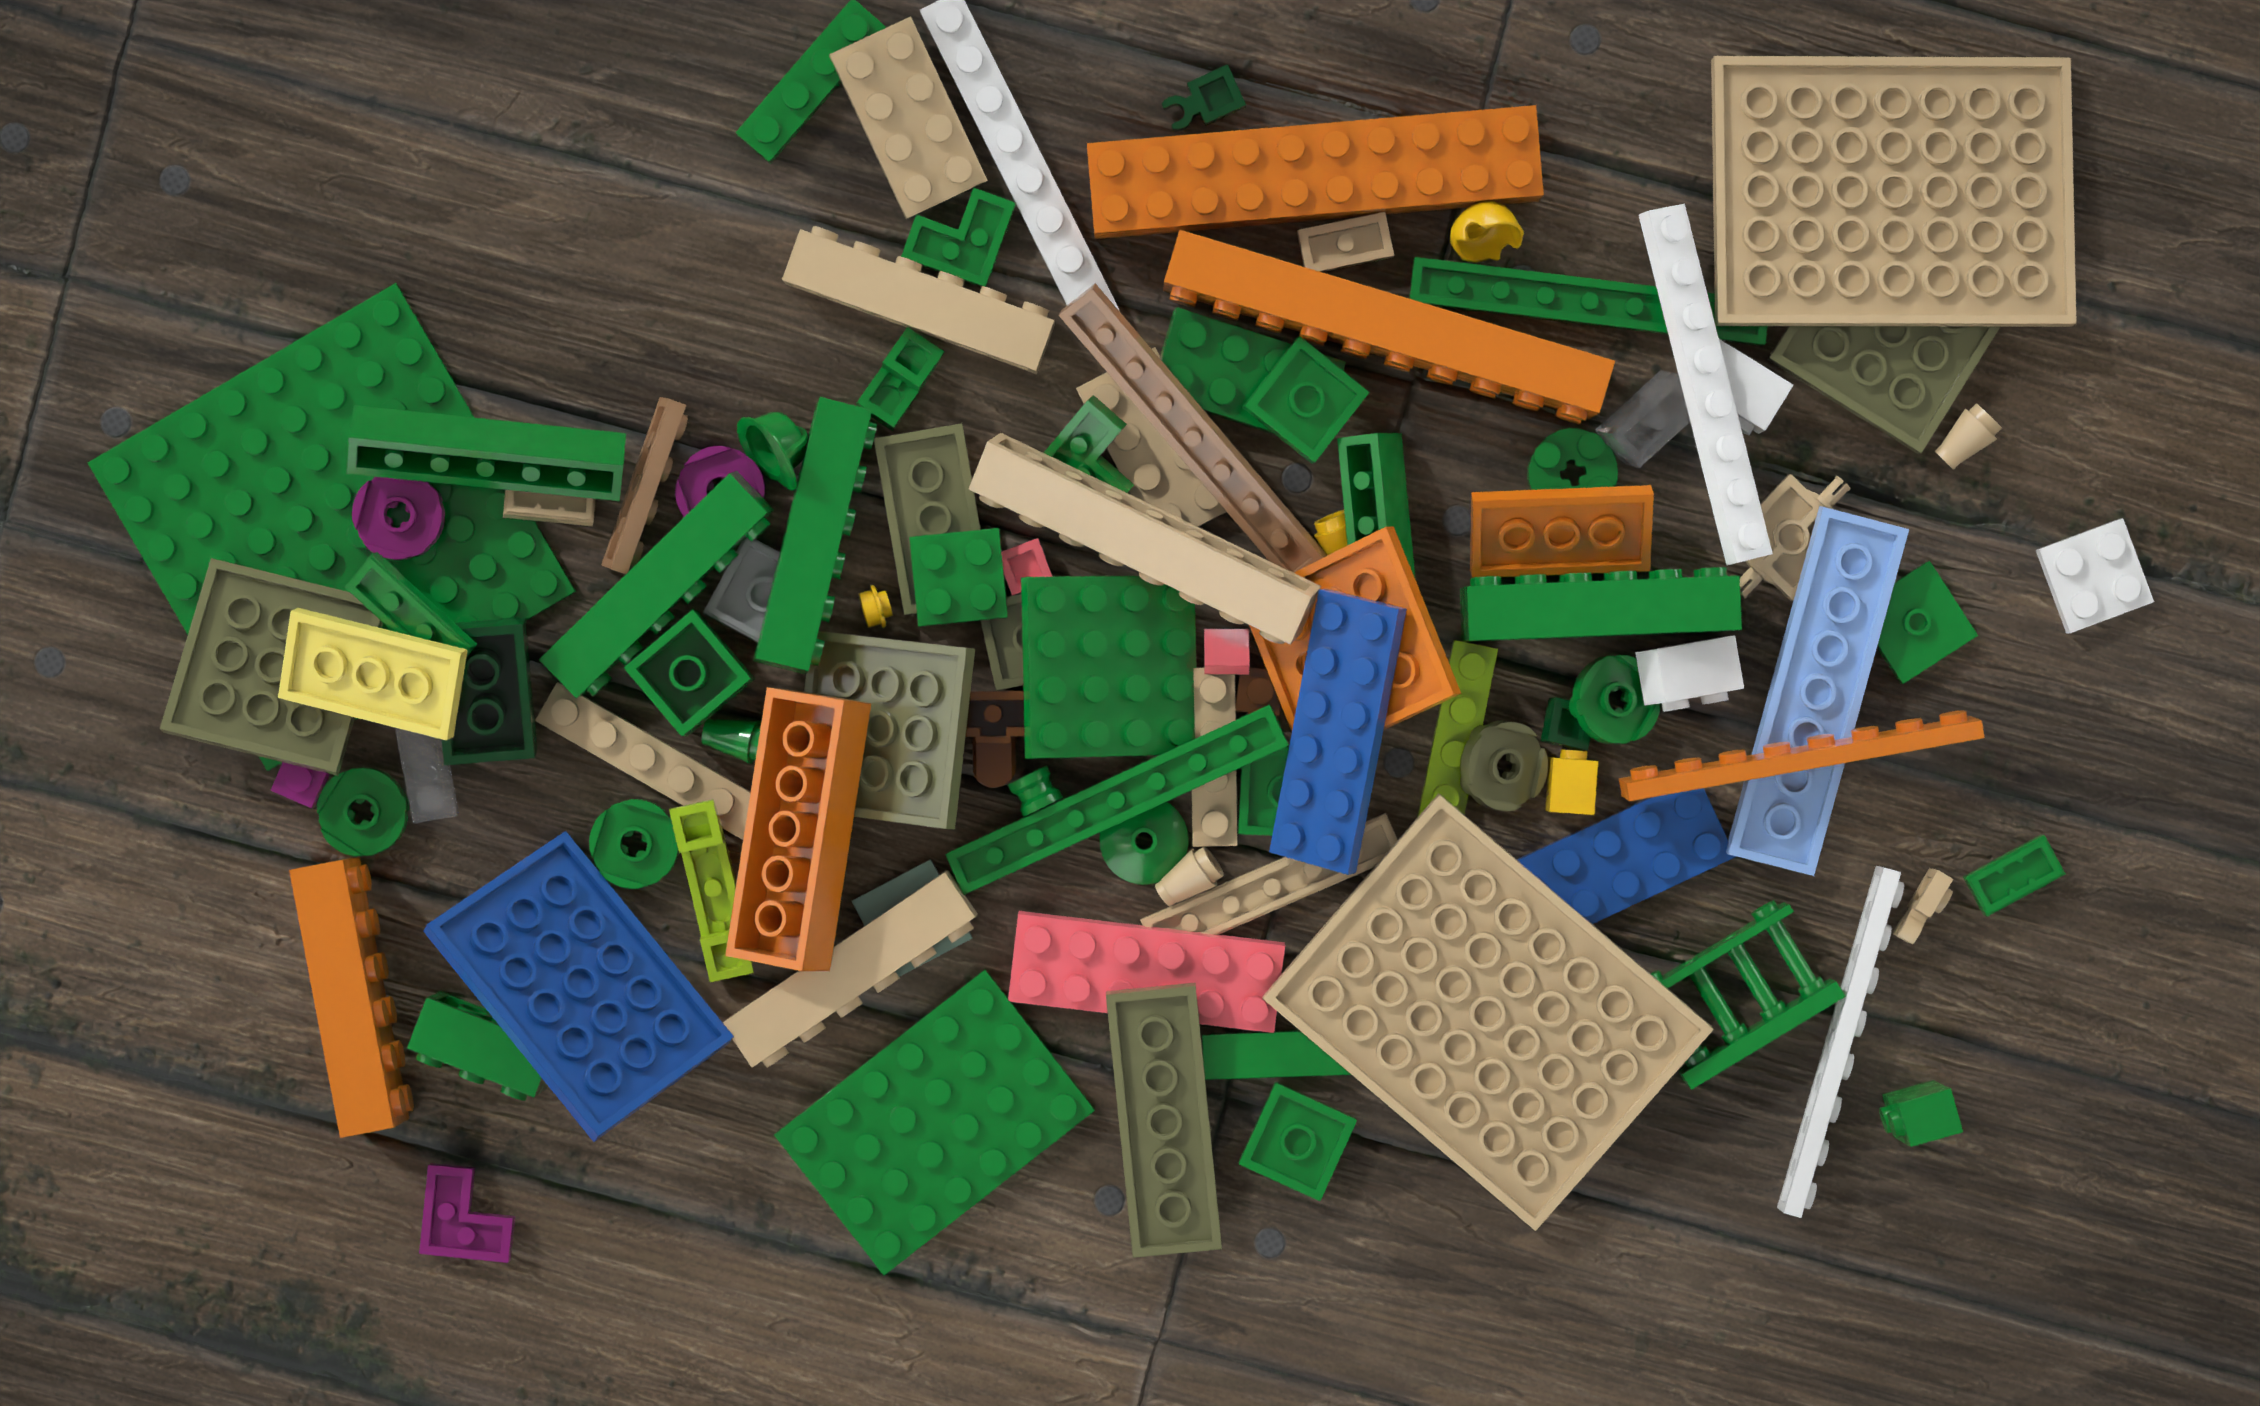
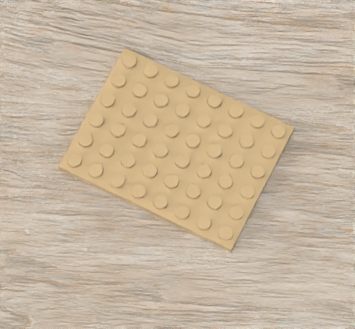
M1714 56L1712 58L1715 326L2072 327L2076 324L2071 58Z
M1439 793L1263 995V999L1535 1231L1714 1030L1709 1023Z

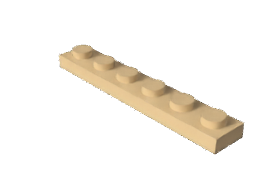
M561 682L556 683L537 716L536 722L683 806L714 799L722 828L743 840L751 791L583 695L575 698Z

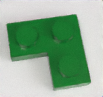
M973 188L959 229L916 215L901 257L920 263L929 269L952 274L979 287H987L1016 203Z
M1092 395L1045 450L1044 454L1126 493L1134 486L1129 479L1101 456L1127 424L1097 397Z

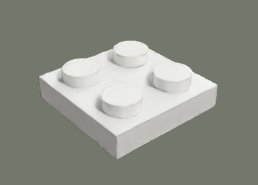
M2123 518L2036 550L2066 634L2154 602Z

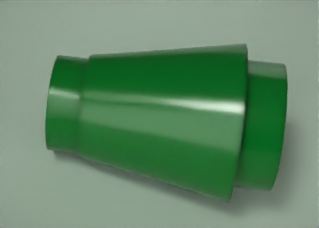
M707 719L702 731V744L752 764L756 760L761 721Z

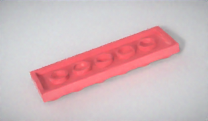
M1019 911L1008 1001L1108 1013L1106 991L1196 983L1200 1024L1274 1033L1277 1011L1263 999V995L1282 974L1285 942L1203 934L1201 932Z

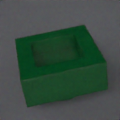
M1558 697L1549 698L1540 742L1572 750L1588 751L1590 736L1581 728L1578 720L1571 715L1569 710L1570 700Z

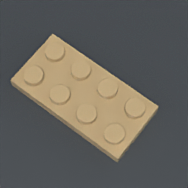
M911 16L829 54L906 219L988 181Z
M1156 347L1152 348L1155 354L1160 358V355ZM1107 372L1076 388L1083 404L1094 395L1127 424L1108 446L1107 450L1118 471L1134 484L1129 491L1132 496L1197 527L1227 512Z

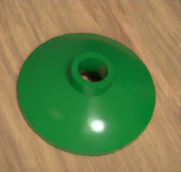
M1168 802L1100 832L1099 838L1103 859L1110 870L1121 879L1140 885L1160 882L1187 854L1189 843L1187 827L1182 816ZM1141 832H1147L1153 838V843L1148 849H1140L1135 843L1136 836Z

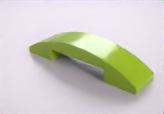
M714 799L669 809L678 850L682 854L699 925L700 943L710 983L754 973L753 961L725 956L736 880Z

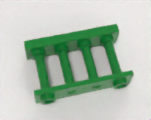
M1772 900L1751 913L1754 918L1753 921L1666 974L1662 975L1659 970L1650 973L1666 988L1689 976L1724 1032L1721 1036L1724 1043L1708 1051L1706 1046L1701 1047L1699 1045L1684 1062L1686 1066L1677 1070L1686 1086L1691 1090L1846 997L1837 981L1831 978L1823 981L1821 977H1815L1782 923L1781 919L1794 912L1790 904L1783 902L1777 906L1776 902ZM1765 929L1800 985L1798 992L1801 996L1786 1005L1783 1000L1778 1001L1743 945L1745 941ZM1725 953H1728L1762 1009L1759 1013L1762 1020L1748 1028L1744 1023H1738L1704 967Z

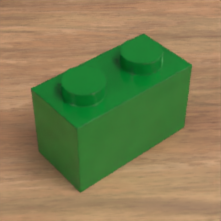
M1932 1080L1882 1094L1885 1106L1879 1108V1113L1886 1133L1892 1132L1894 1138L1910 1147L1963 1132L1951 1088Z

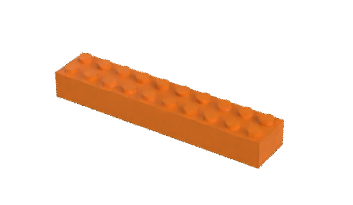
M1536 105L1087 143L1095 239L1179 232V230L1197 231L1361 217L1381 212L1397 214L1467 208L1481 201H1494L1500 204L1538 202L1544 195Z
M1179 230L1164 280L1163 291L1170 293L1169 300L1193 308H1195L1197 301L1214 306L1213 314L1224 318L1238 320L1240 314L1257 319L1256 327L1267 331L1281 333L1283 327L1299 331V336L1310 344L1324 346L1326 340L1342 344L1341 352L1347 355L1367 359V356L1372 353L1385 357L1384 365L1390 368L1409 372L1410 368L1412 369L1415 366L1428 370V379L1452 385L1453 381L1456 382V379L1471 383L1469 389L1471 392L1495 398L1496 394L1499 395L1500 392L1514 396L1512 402L1514 405L1538 411L1539 407L1542 408L1543 405L1557 409L1555 417L1581 424L1582 420L1586 421V418L1590 419L1600 413L1615 363L1614 360L1183 230Z

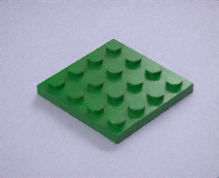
M1140 576L1021 577L1025 759L1161 755L1194 740L1195 604L1180 597V591L1166 584H1151Z

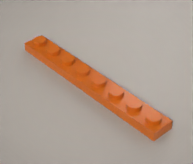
M1964 710L1951 711L1940 714V721L1923 724L1921 718L1901 720L1895 722L1896 729L1879 732L1878 726L1861 727L1851 730L1852 737L1835 740L1834 734L1816 735L1807 738L1808 745L1791 748L1790 742L1771 743L1763 746L1764 753L1746 756V750L1726 751L1718 754L1719 761L1702 763L1701 758H1687L1675 761L1674 769L1658 771L1656 765L1642 766L1631 769V776L1619 778L1621 795L1628 801L1977 740L1985 738L1982 720L1967 716V712Z

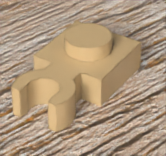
M1929 868L1908 903L1907 912L1900 919L1892 934L1907 943L1914 944L1927 918H1931L1934 911L1938 914L1941 913L1948 904L1953 893L1949 889L1953 879L1939 870Z

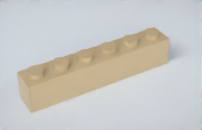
M813 226L811 233L800 229L782 278L786 285L900 326L909 327L914 331L1034 374L1038 373L1055 326V321L1047 318L1048 309L1025 301L1022 308L1005 303L1006 294L982 286L980 293L963 288L964 279L940 271L938 278L921 273L922 264L898 256L895 263L879 257L880 249L862 242L855 241L853 248L836 242L838 234L817 226Z
M947 870L834 946L830 971H797L722 1023L734 1036L733 1041L751 1067L762 1061L766 1068H768L789 1053L785 1047L789 1042L799 1036L803 1043L823 1031L826 1027L822 1020L836 1011L840 1018L860 1006L863 1002L859 995L873 986L877 993L900 979L896 970L909 961L916 968L937 954L933 945L945 937H948L951 943L974 929L970 920L975 918L978 913L967 897L963 895L961 888Z

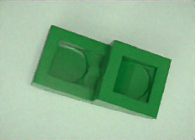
M907 327L882 362V367L856 402V406L871 409V417L894 431L944 355V351Z

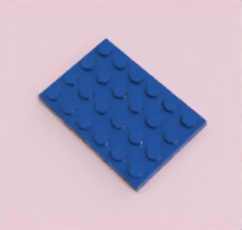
M566 831L435 918L423 930L593 1142L724 1048L734 1038Z

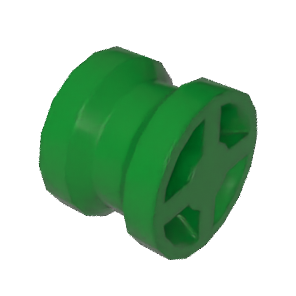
M1047 765L1008 784L1011 793L1018 795L1021 801L1020 811L1023 817L1063 798L1060 790L1054 788L1049 780L1051 772Z

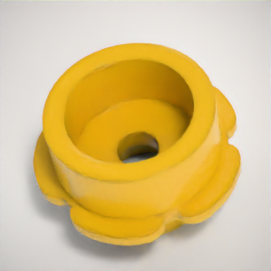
M870 585V590L858 593L868 628L880 624L882 628H885V618L893 616L885 590L877 593L876 587Z

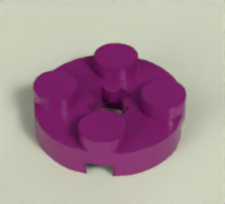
M713 446L698 451L688 459L680 472L679 479H677L675 496L681 514L685 517L709 494L708 491L715 488L713 481L720 478L723 480L729 473L738 471L765 499L766 483L759 466L743 452L725 446Z
M374 477L371 481L366 482L358 491L353 503L352 521L359 537L373 553L378 552L384 558L406 560L424 555L436 543L444 527L445 509L441 493L430 482ZM399 502H403L406 504L405 511L410 513V519L408 522H402L400 528L393 527V519L387 516V511L389 508H397Z

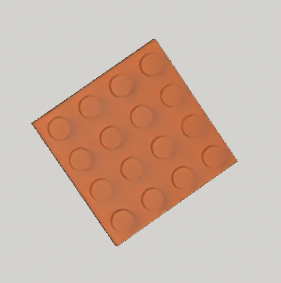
M1394 526L1384 527L1294 572L1322 586L1321 589H1331L1407 609L1384 730L1461 694ZM1317 598L1302 633L1291 645L1286 642L1284 644L1271 642L1260 635L1259 629L1249 625L1291 731L1293 729Z

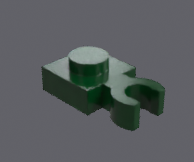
M1228 64L1188 82L1187 88L1191 96L1184 98L1174 95L1162 102L1164 111L1174 106H1178L1184 111L1183 119L1171 124L1173 132L1185 130L1191 124L1193 117L1199 114L1204 125L1207 126L1246 108V103Z

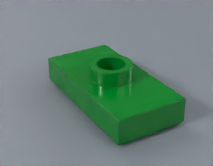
M2041 834L1963 876L1982 914L1988 917L2066 874L2046 836Z

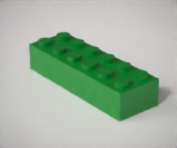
M1727 567L1700 568L1694 570V577L1682 578V569L1649 571V579H1637V571H1615L1604 573V581H1592L1591 573H1566L1559 575L1560 582L1547 583L1546 574L1519 575L1515 577V584L1501 585V576H1485L1471 578L1470 586L1460 588L1462 642L1742 630L1740 575L1727 576Z

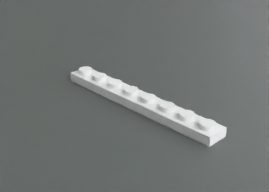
M938 0L920 9V13L1066 305L1070 304L1096 283L1119 310L965 0Z
M1685 204L1646 211L1639 214V219L1726 566L1771 555L1773 553Z
M1880 866L1875 867L1841 985V989L1846 997L1836 1002L1778 1202L1777 1208L1785 1214L1801 1218L1804 1208L1810 1209L1814 1202L1817 1184L1813 1183L1812 1179L1816 1165L1823 1166L1828 1154L1829 1140L1824 1138L1829 1122L1835 1123L1840 1112L1842 1098L1838 1097L1837 1093L1841 1079L1847 1080L1852 1071L1854 1054L1849 1052L1854 1036L1860 1037L1865 1026L1867 1012L1862 1011L1866 993L1872 994L1878 981L1879 969L1874 967L1878 951H1885L1890 940L1892 927L1887 925L1891 907H1898L1903 895L1904 883L1899 881L1901 872Z

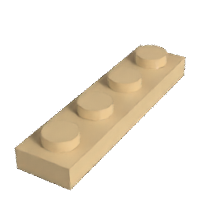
M1193 668L1195 739L1236 720L1235 674H1204V668ZM1236 770L1192 790L1193 847L1237 846Z

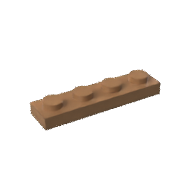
M659 398L603 558L602 566L627 574L630 566L634 567L639 562L643 551V542L639 540L644 525H650L655 517L658 500L654 499L659 482L664 483L670 474L673 458L669 457L674 439L677 441L681 439L687 425L688 417L683 414L686 408L685 404L668 398Z

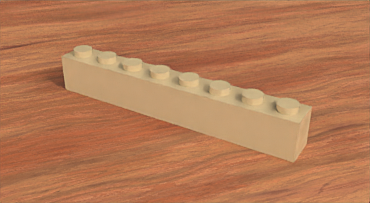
M1003 433L987 441L969 486V490L979 494V499L985 504L995 508L1006 507L1019 513V518L1026 524L1039 528L1048 527L1060 533L1059 538L1064 542L1077 547L1085 545L1099 552V557L1105 562L1115 566L1126 565L1139 571V576L1143 580L1154 585L1166 584L1180 591L1179 595L1184 600L1197 605L1205 603L1220 610V616L1227 621L1235 624L1247 623L1259 629L1262 637L1277 644H1284L1286 642L1291 645L1302 633L1318 596L1319 589L1322 587Z

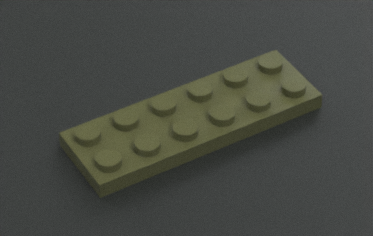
M1196 983L1106 991L1133 1258L1222 1249Z

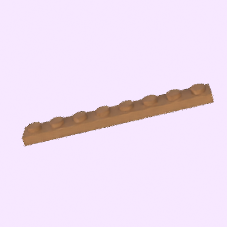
M1096 283L1061 310L1058 316L1270 562L1294 573L1327 556L1318 543Z

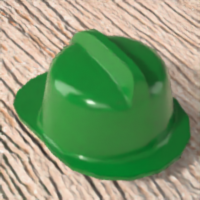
M770 412L756 418L742 417L737 422V434L745 454L755 461L763 475L778 481L789 490H795L797 482L793 469L805 457L806 443L808 441L807 431L802 427L796 426L787 415L781 412Z

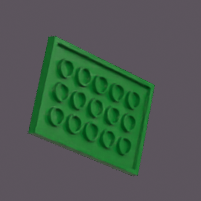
M984 969L782 1127L774 1136L880 1272L886 1275L1095 1111V1108L1014 1004L1008 1001L1007 995L989 972Z

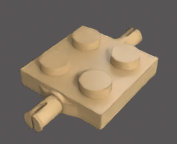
M1789 474L1760 503L1773 554L1746 561L1750 568L1740 577V589L1749 580L1750 582L1740 591L1741 597L1746 599L1750 592L1763 580L1773 584L1790 601L1794 600L1819 506L1833 509L1832 507L1851 489L1847 483L1843 484L1832 495L1844 482L1840 477L1836 476L1819 495L1807 490L1796 478Z

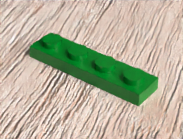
M850 0L735 133L771 164L841 84L829 54L887 27L856 0Z

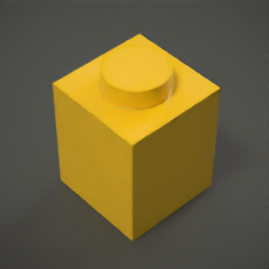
M1561 749L1560 758L1549 757L1545 811L1595 814L1598 761L1587 760V751Z

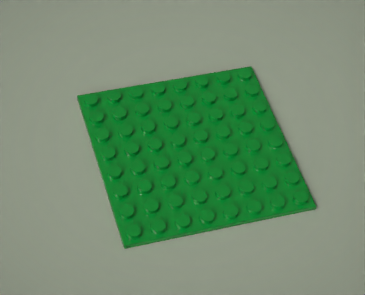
M397 283L88 462L89 467L187 635L211 558L349 592L345 586L370 555L373 554L359 537L352 521V508L358 491L366 482L374 478V476L347 474L348 440L354 405L474 417ZM430 482L441 493L445 509V522L440 537L424 555L406 560L385 558L454 623L526 617L527 621L576 592L536 521L503 518L505 490ZM399 502L397 508H389L387 511V516L393 519V527L400 528L402 522H408L410 519V513L405 511L406 504L403 502ZM384 623L382 624V629L390 630ZM258 756L267 771L282 764L280 761Z

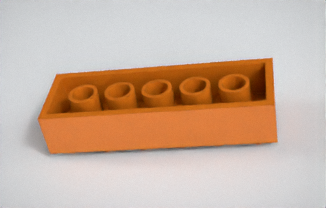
M767 687L725 956L798 971H830L871 703Z
M360 856L289 870L340 1138L394 1128L409 1119L408 1111H413L414 1103L409 1084L403 1085L400 1067L405 1066V1054L401 1041H395L391 1023L397 1022V1012L393 997H386L383 979H388L389 972L385 954L383 952L378 953L375 935L380 934V922L376 909L369 908L366 891L372 890L369 868L367 864L361 865Z

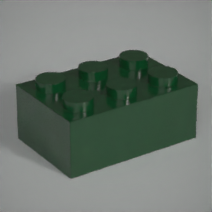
M526 617L455 623L477 645L466 657L454 737L447 741L441 739L444 765L535 758L538 748Z

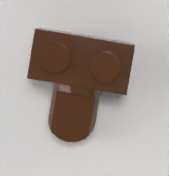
M971 691L965 737H972L973 774L977 781L984 786L991 788L1004 786L1012 780L1016 773L1017 736H1024V691Z

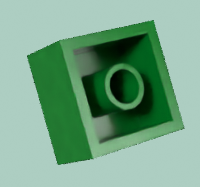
M693 609L624 667L626 672L681 737L689 736L755 680V677L701 613Z

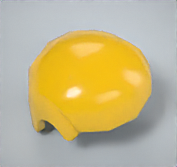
M1481 201L1468 207L1455 220L1451 227L1450 243L1458 256L1464 261L1477 263L1489 258L1498 261L1501 250L1506 245H1511L1516 249L1521 246L1524 231L1513 213L1505 205L1494 201Z

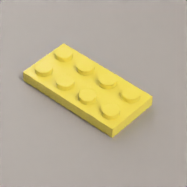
M296 608L290 612L278 698L447 741L454 737L467 649Z

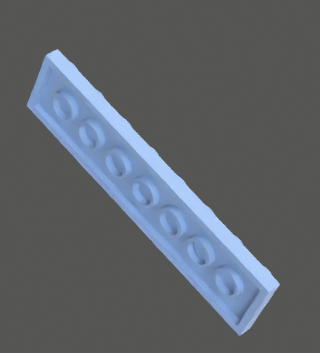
M1819 506L1752 755L1764 753L1763 746L1771 743L1790 742V747L1792 748L1808 745L1807 738L1816 735L1834 734L1835 740L1852 737L1851 730L1855 729L1909 529ZM1845 763L1744 781L1726 853L1814 876Z

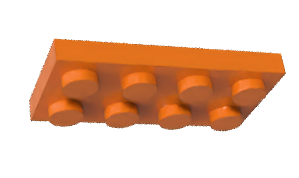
M1652 485L1471 492V577L1650 571L1654 501Z

